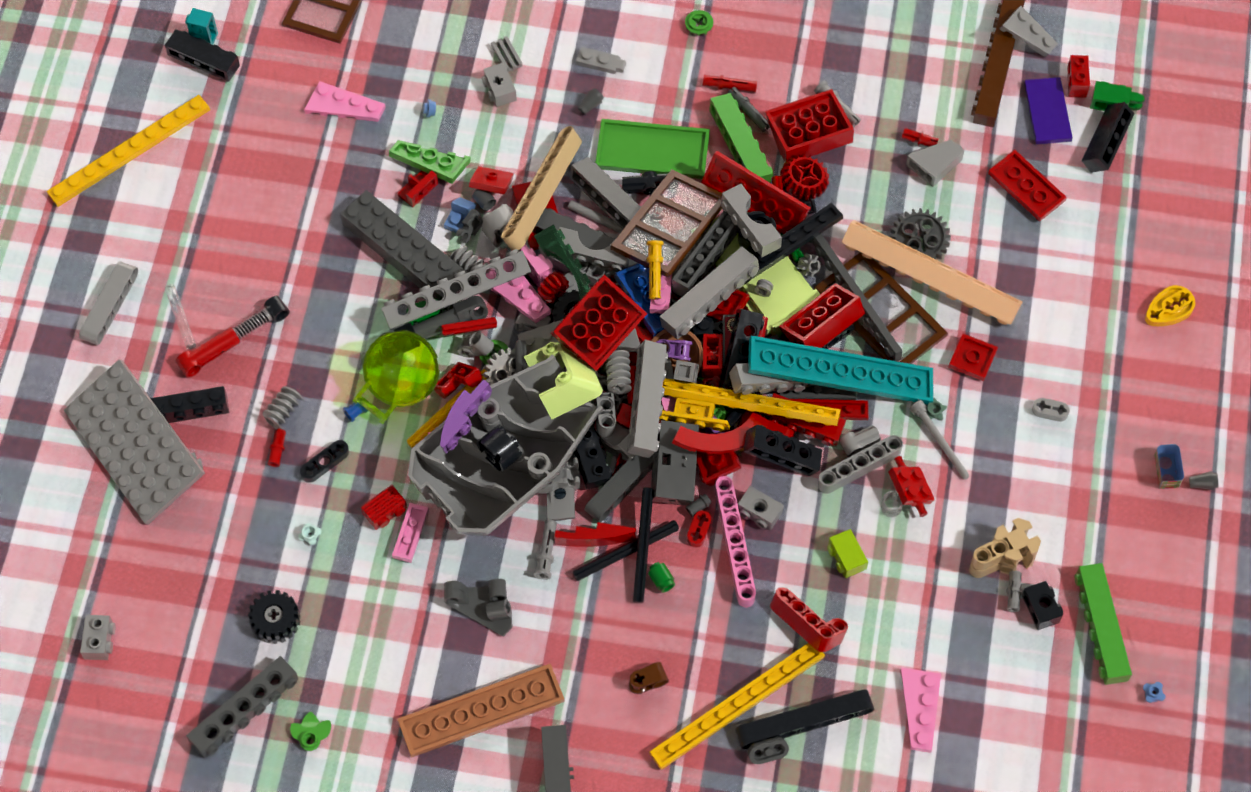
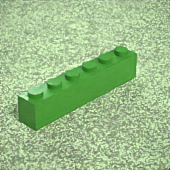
M731 93L711 98L709 111L735 162L771 183L773 170L771 166H768L765 154L761 153L759 143L752 135L751 127L746 124L745 115L743 112H740L737 100L733 98Z
M1103 563L1079 566L1074 578L1076 585L1080 587V602L1085 606L1084 618L1086 623L1089 622V637L1091 641H1094V657L1096 660H1099V676L1104 680L1105 685L1127 682L1131 678L1132 672Z

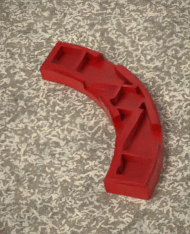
M752 412L744 424L732 431L719 434L700 433L680 426L672 444L693 452L700 451L707 452V454L731 453L744 448L747 430L755 425L767 427L770 420Z

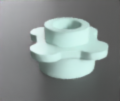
M307 523L302 528L298 537L301 541L305 540L310 545H314L322 531L319 527L316 528L314 525Z

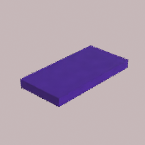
M1061 77L1025 80L1024 86L1035 143L1072 142L1073 137Z

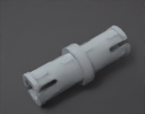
M1020 571L1009 572V587L1006 590L1008 594L1007 610L1009 612L1020 611V596L1023 592L1021 589L1022 573Z

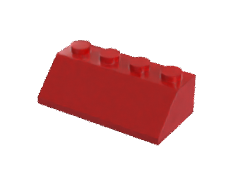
M835 283L779 327L791 343L822 348L862 317L865 311L859 296Z

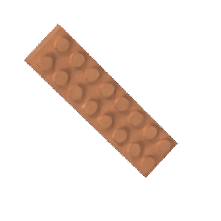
M550 663L398 718V723L412 758L563 703L565 699Z

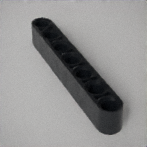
M864 689L745 723L736 727L735 731L741 749H748L753 743L774 737H791L869 714L875 708L868 690Z

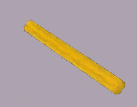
M483 369V370L481 371V374H483L484 372H487V371H486L485 369ZM463 387L407 439V444L411 448L417 445L428 435V432L433 431L446 420L452 406L464 390L471 394L476 387Z

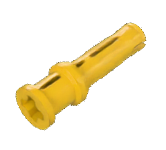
M652 240L646 242L648 246L646 261L649 263V299L656 300L661 299V263L664 261L662 257L664 242Z

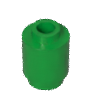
M657 562L650 566L648 575L658 590L665 593L675 586V579L665 563Z

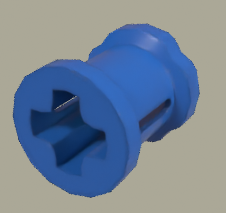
M358 397L356 402L349 407H344L343 412L351 422H354L357 416L363 412H368V409Z

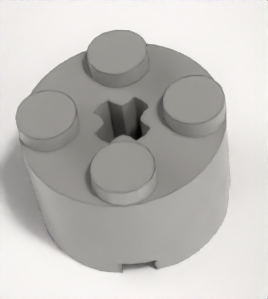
M502 204L499 208L491 213H486L482 217L483 233L496 248L501 247V249L508 248L501 238V234L514 213L513 209L507 204Z

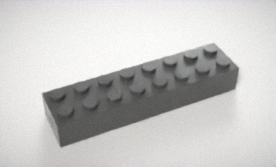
M367 190L340 213L343 226L419 288L427 285L434 287L438 285L437 281L447 278L449 281L455 278L454 274L464 271L461 266ZM473 276L468 278L470 286H474ZM454 283L450 286V290L457 294L461 291V287L459 284ZM438 290L434 291L433 298L440 301L443 299V293ZM450 305L448 307H445L444 309L448 311L450 309H453L454 307L453 305Z

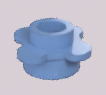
M1162 683L1144 684L1143 690L1145 691L1147 702L1152 703L1165 699L1166 696L1162 691Z

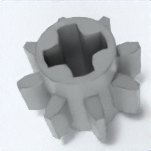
M805 253L804 257L799 258L797 268L802 270L801 275L813 277L814 274L819 272L821 262L817 260L818 256Z

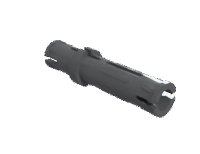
M736 87L728 91L737 100L739 110H742L762 132L770 128L768 121L749 102L748 97H744Z

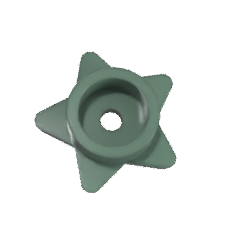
M933 398V403L926 405L927 415L930 419L936 418L942 421V412L946 410L947 406L942 405Z

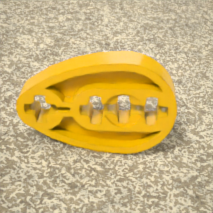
M1178 285L1165 288L1149 305L1145 316L1146 323L1150 326L1163 327L1187 319L1195 307L1193 294L1187 288ZM1181 297L1187 298V301L1182 300L1179 306L1177 304L1174 305L1172 310L1170 308L1166 309V305L1168 307L1172 306L1173 302H1179ZM1151 314H1152L1153 316L1158 315L1157 319H1156V318H1151Z

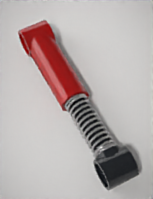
M273 296L265 302L264 309L261 312L255 313V316L252 315V317H249L246 321L244 320V322H241V325L238 324L235 328L229 327L196 349L181 353L176 358V363L186 377H193L199 373L204 365L241 343L240 339L242 337L245 338V335L248 336V333L251 334V331L254 332V329H259V326L262 327V324L265 325V322L268 323L271 320L280 322L289 315L290 310L279 296Z

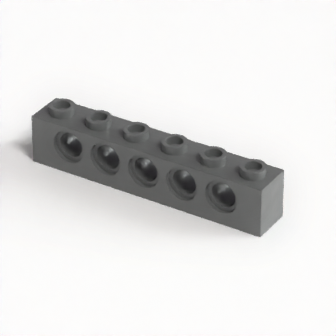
M722 212L672 279V293L683 297L702 281L736 237L739 227L734 225L728 212Z
M279 656L186 735L187 739L204 759L214 755L218 751L219 746L224 742H229L239 729H244L249 725L252 718L261 715L265 711L266 706L271 702H276L286 689H291L296 685L298 680L296 671L282 656ZM280 679L278 684H271L272 680ZM257 693H265L263 697L255 698ZM242 706H249L246 711H239ZM233 719L231 724L224 725L225 720ZM217 732L216 737L208 738L210 733Z

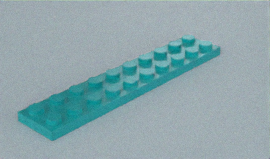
M752 335L749 338L748 373L911 402L922 400L924 404L933 403V368Z

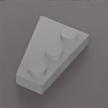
M1022 6L1018 7L999 28L1003 32L1011 33L1012 37L1016 40L1021 39L1026 42L1029 48L1044 57L1049 55L1058 44Z

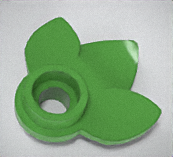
M309 712L301 724L291 723V735L294 739L300 741V745L304 750L313 751L319 747L321 740L329 736L331 721L325 720L320 723L318 718L312 712ZM309 739L314 740L312 744H307Z

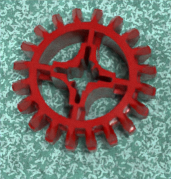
M804 153L801 157L796 154L794 158L790 157L783 164L780 175L783 180V187L786 188V193L791 192V196H797L798 200L804 198L806 201L810 197L813 199L819 198L826 191L829 184V174L827 173V168L823 167V162L818 163V158L812 159L811 155L805 157Z

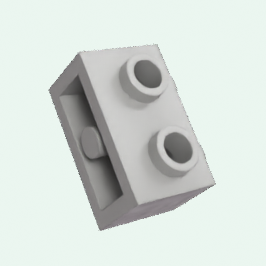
M85 616L80 650L85 660H108L109 654L112 653L113 642H111V636L115 634L116 626L110 616Z

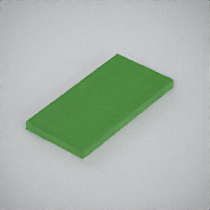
M602 119L595 163L602 170L633 173L653 171L657 174H668L673 169L689 178L703 179L710 129Z

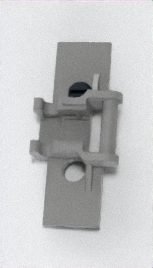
M573 454L560 474L552 480V483L547 484L538 492L540 494L547 493V520L575 519L574 494L575 490L580 488L579 458L575 457L573 461Z

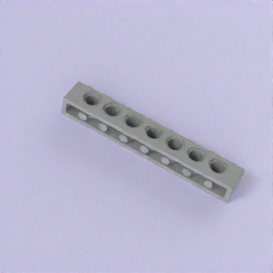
M517 249L507 253L508 257L503 259L500 256L489 260L490 264L485 266L482 263L472 267L473 271L465 273L464 270L454 274L455 278L449 281L447 278L437 281L438 285L430 287V285L424 286L419 289L420 292L413 295L410 292L402 295V300L397 302L394 299L385 302V307H382L381 310L389 329H394L529 274L531 269L523 250L520 252ZM505 262L512 263L513 271L506 272L503 269V264ZM486 270H494L496 277L488 279L485 274ZM475 276L478 279V285L470 286L468 278ZM454 283L459 284L461 287V291L457 294L450 290V286ZM434 291H441L443 299L436 301L433 298ZM423 298L426 301L425 307L418 308L415 305V300ZM398 306H407L408 313L400 315L397 311Z

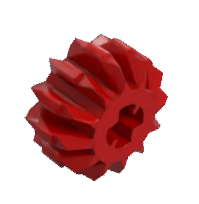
M555 271L540 283L538 294L543 301L553 304L569 288V281L563 274L561 275Z

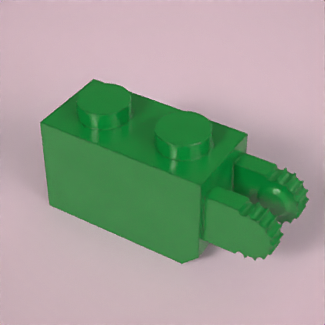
M1096 81L1090 109L1105 111L1107 105L1125 102L1131 110L1142 109L1145 97L1141 93L1132 92V88L1125 85Z

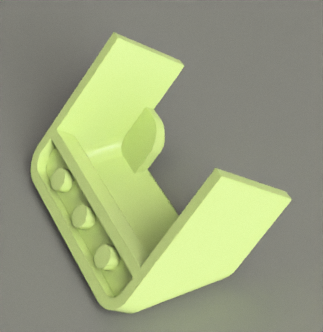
M550 342L546 346L524 356L528 366L531 367L546 360L553 354L562 369L566 367L567 369L566 372H561L557 376L555 387L539 394L551 420L599 397L603 392L595 371L558 342Z

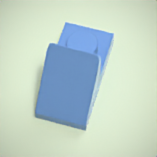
M461 197L452 201V210L444 223V228L455 233L458 229L463 228L462 221L471 209L476 208L477 204Z

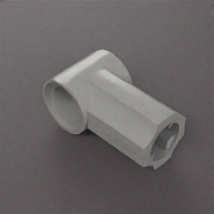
M872 425L857 433L849 432L843 435L839 442L848 457H851L864 448L879 442L881 437L877 428Z

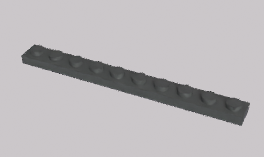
M820 234L809 241V243H813L817 255L824 259L828 271H832L835 275L837 284L842 285L843 288L860 297L865 311L863 315L864 322L869 329L873 330L877 342L882 343L886 355L889 358L891 357L893 361L901 360L902 349L823 235Z

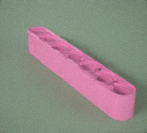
M721 476L716 480L715 485L718 510L737 601L740 606L748 608L755 602L756 589L733 481L730 477ZM721 486H727L728 489H727V490H722V489H720L719 487H721ZM729 503L732 507L726 508L723 505ZM733 521V522H735L736 524L733 525V526H730V525L727 524V522ZM732 539H737V540H739L740 542L737 543V544H734V543L731 542V540H732ZM736 557H741V558H743L744 560L741 561V562H738V561H736L734 558H736ZM745 575L747 579L741 580L738 576ZM748 593L751 597L744 598L742 594Z

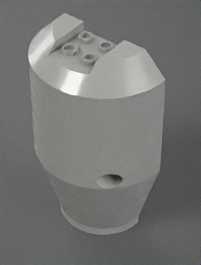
M553 354L542 362L490 385L492 389L491 396L487 401L482 402L478 406V410L473 416L469 417L472 423L471 430L467 435L462 436L458 440V444L453 450H449L446 454L440 446L445 421L411 449L408 472L410 480L426 500L432 499L438 508L441 507L450 527L456 533L488 536L560 474L597 416L604 411L602 406L596 407L589 401L551 420L539 394L555 387V379L561 372H564ZM499 424L503 426L509 437L513 436L520 444L518 448L522 452L521 457L503 472L502 470H496L485 459L487 457L485 451L481 453L477 446V442Z

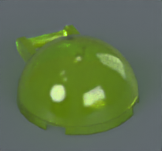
M405 330L388 332L378 337L365 354L363 363L365 384L352 402L355 404L359 403L380 419L379 422L383 424L396 407L412 406L426 399L435 388L440 373L437 361L438 356L432 345L420 335ZM367 389L377 399L391 405L385 413L362 397Z

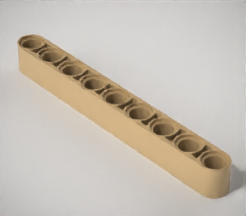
M572 126L565 127L558 134L501 234V238L511 251L515 249L520 250L525 245L582 143L581 138Z

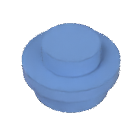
M428 99L423 104V114L430 118V116H435L436 102Z

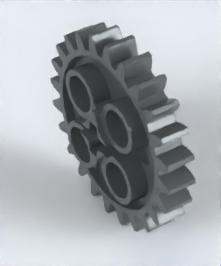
M921 208L918 213L914 209H912L911 214L905 211V218L899 215V222L894 221V227H891V233L893 234H890V238L909 247L916 246L918 247L917 251L934 259L936 257L942 259V253H947L946 248H949L950 242L948 241L951 239V235H948L950 228H945L947 222L941 223L942 216L936 218V212L930 215L929 209L923 213ZM915 223H917L919 226L920 237L923 238V246L925 252L922 251L920 237L917 236L918 229ZM929 225L931 228L924 229L922 226ZM911 229L913 233H906L905 230ZM932 241L935 242L936 245L930 246L927 243Z

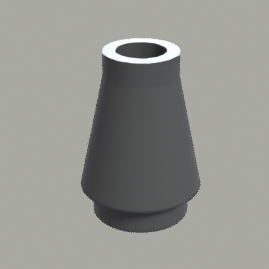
M595 88L589 90L578 110L586 115L602 103L603 95Z
M1212 471L1189 476L1190 488L1207 490L1218 488L1217 472L1212 473Z

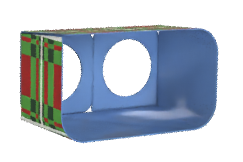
M1176 444L1160 445L1154 454L1159 489L1179 488L1184 478L1180 448ZM1161 457L1170 458L1172 466L1168 469L1161 468L1159 459ZM1169 474L1174 477L1175 481H1162V476Z

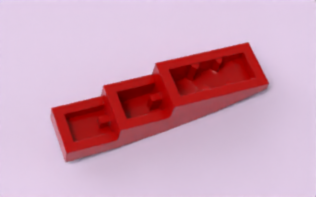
M597 522L596 529L576 526L575 533L556 530L554 541L555 545L571 547L613 545L635 540L636 528Z

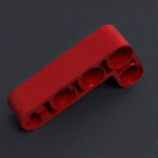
M784 587L776 589L770 608L814 649L819 652H827L842 643L848 629L846 621L835 618L826 623L789 589Z

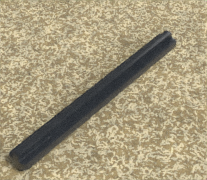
M648 487L643 488L633 593V602L639 604L644 602L654 491L653 488Z
M672 520L651 531L649 545L678 531L679 526L677 522ZM638 538L573 570L572 573L575 580L579 581L637 552Z

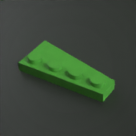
M400 140L389 150V157L426 173L432 170L437 174L438 178L451 184L454 183L471 161L470 156L464 155L463 158L456 156V153L453 152L441 153L435 148L424 149L421 148V145Z

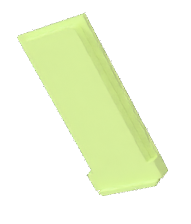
M718 218L714 219L710 228L713 226V224L716 222ZM738 234L715 263L716 268L740 248ZM788 256L737 289L749 294L750 299L745 305L748 311L763 314V316L768 318L765 334L767 336L770 334L772 336L778 335V337L784 334L779 326L820 295L817 289L813 290ZM765 279L773 284V290L769 297H762L754 291L758 280Z

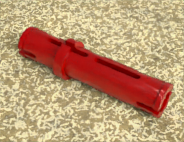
M704 74L702 86L718 87L720 90L722 88L732 89L736 87L737 90L756 93L757 81L726 78L724 75L719 77Z

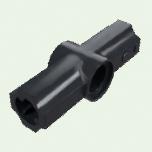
M648 171L644 172L641 176L622 177V188L626 193L643 192L645 195H651L667 174H657L656 172ZM674 181L666 191L678 190V183Z

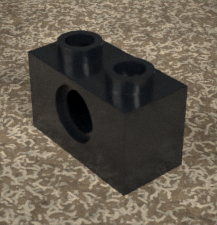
M1047 581L1026 587L1022 593V598L1037 630L1060 623L1063 616V609L1060 604L1056 603L1054 598L1055 592L1048 585ZM1044 602L1048 607L1044 608L1039 603Z

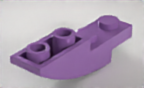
M484 379L471 394L464 390L452 406L441 434L440 446L444 453L447 454L449 450H453L457 446L458 440L469 433L472 426L469 417L473 416L477 412L478 406L482 402L487 401L491 396L492 389L490 384Z

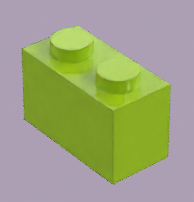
M851 529L829 538L827 550L830 556H834L836 559V567L840 574L843 573L845 578L867 570L868 560Z

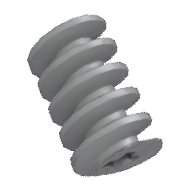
M463 246L455 250L450 258L464 270L471 272L473 271L472 267L483 264L484 260H478L477 254L473 255L472 250L467 251L468 247ZM473 276L475 284L478 285V279Z
M625 350L614 351L606 360L607 389L614 394H626L632 388L630 386L631 373L629 372L631 369L629 366L630 354Z
M283 386L281 392H278L276 398L272 400V404H269L267 410L263 411L265 420L272 427L281 429L278 423L285 424L286 421L283 419V416L286 418L290 417L287 411L294 412L295 409L292 405L298 407L299 403L296 399L302 401V396L294 389Z

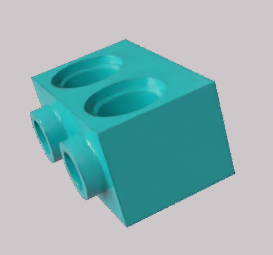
M192 8L191 13L187 15L185 20L188 33L193 37L202 38L207 43L213 45L218 35L213 13Z

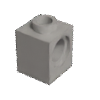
M677 360L673 379L696 383L699 364Z

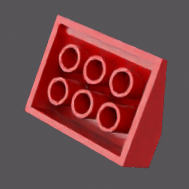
M832 89L765 111L774 140L784 162L788 161L790 157L794 158L796 154L799 157L803 153L805 157L814 156L853 143L854 128Z
M604 274L550 334L593 370L597 371L647 313Z

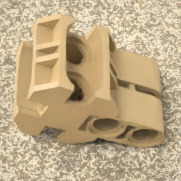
M1021 518L1012 520L1014 526L1009 533L1004 524L997 527L993 541L978 547L974 551L969 566L970 574L975 578H982L1000 570V572L1009 575L1010 571H1017L1016 568L1020 561L1023 562L1026 569L1033 566L1041 540L1038 535L1031 539L1027 537L1028 530L1033 528L1030 521Z

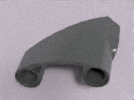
M492 579L488 581V586L467 587L459 581H447L444 583V602L503 637L512 629V610L507 600L506 581L504 579Z

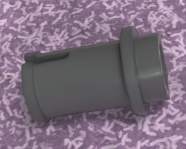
M700 494L697 500L686 506V510L693 517L698 511L709 508L711 500L706 494Z

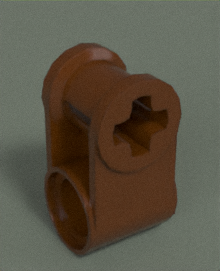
M656 662L634 671L630 675L629 689L631 692L642 694L666 685L669 679L661 662Z

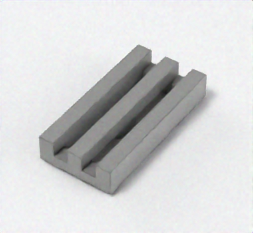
M507 36L503 40L498 39L496 43L494 41L491 42L495 54L501 63L504 62L508 72L523 66L521 59ZM504 44L507 45L517 64L514 63ZM499 46L501 47V49H502V51L504 52L506 58L508 59V61H509V63H510V65H511L510 67H508V65H507L505 59L503 58L501 52L499 51V49H498Z

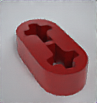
M702 510L694 515L687 534V541L690 546L700 547L703 545L711 526V515L709 512ZM705 517L706 521L703 522L702 527L699 526V519ZM698 531L699 538L694 541L692 536H695Z

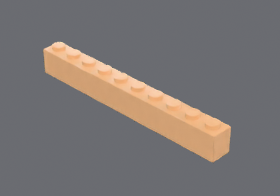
M855 220L850 222L841 242L851 251L858 250L862 252V256L865 258H874L884 267L890 266L895 268V272L905 276L907 274L913 277L912 280L917 283L930 285L929 288L933 291H942L946 293L948 298L952 300L958 299L968 308L973 309L975 307L980 310L981 314L997 318V321L1001 324L1011 325L1023 303L1019 299Z

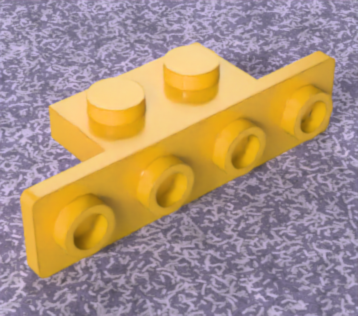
M677 398L674 412L663 410L659 417V422L664 420L699 425L701 429L711 427L713 430L720 432L730 429L727 420L713 418L715 403Z

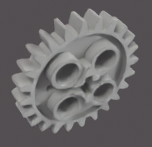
M510 347L505 349V352L501 349L498 351V354L494 353L492 358L487 360L489 365L483 367L487 372L482 374L483 377L487 378L485 380L487 383L492 385L501 381L497 378V372L503 376V379L516 374V370L511 366V361L516 363L515 348L511 351Z

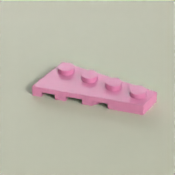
M319 81L304 111L305 114L320 113L322 116L330 114L338 115L340 118L355 117L357 120L379 122L386 106L384 103Z
M505 262L503 269L506 272L513 271L512 263ZM491 270L486 273V277L494 279L496 277L495 271ZM525 276L491 289L496 294L505 298V301L510 305L513 304L518 308V311L534 323L551 314L549 307Z
M901 668L900 673L903 683L902 688L905 698L911 750L931 753L941 674Z

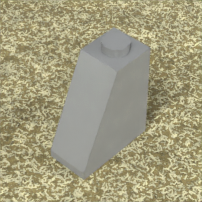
M948 140L910 153L907 156L906 166L934 187L962 161L964 150L959 144Z

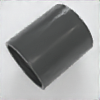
M477 189L472 195V198L483 211L490 210L496 204V199L489 191Z

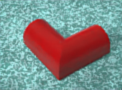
M457 362L432 387L440 397L446 399L461 384L469 387L478 386L481 383L482 374L476 367Z

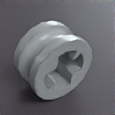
M760 279L757 281L754 291L762 297H769L773 290V284L768 280Z

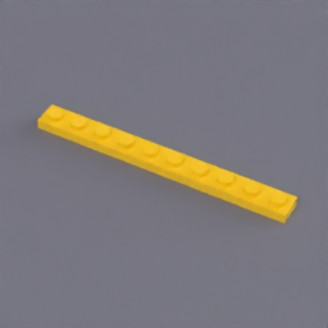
M197 95L47 191L48 196L57 207L61 206L210 111V107L200 95Z
M665 378L663 381L664 395L672 396L673 398L710 402L730 408L746 409L750 412L757 411L768 415L785 416L789 419L796 418L806 422L823 423L827 426H837L841 409L752 393L747 395L742 393L735 394L734 390Z
M807 643L649 752L650 756L661 770L821 661L825 658V654L817 651Z

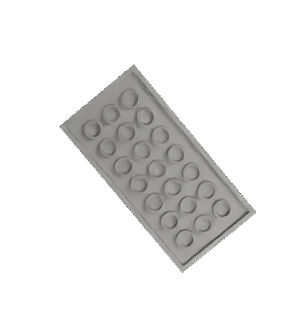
M120 359L64 409V412L145 524L149 525L205 474L204 470L129 368Z

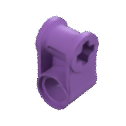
M661 339L656 342L668 344V358L683 361L691 360L689 351L692 341Z

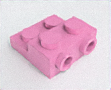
M525 244L519 252L523 250L531 269L528 275L538 288L544 278L553 273V264L548 258L545 259L542 254L536 256L532 248L529 249Z

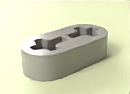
M1038 398L1033 404L1032 411L1038 417L1062 422L1067 419L1070 408L1066 403ZM1040 405H1044L1043 411L1039 410ZM1059 409H1062V415L1058 414Z

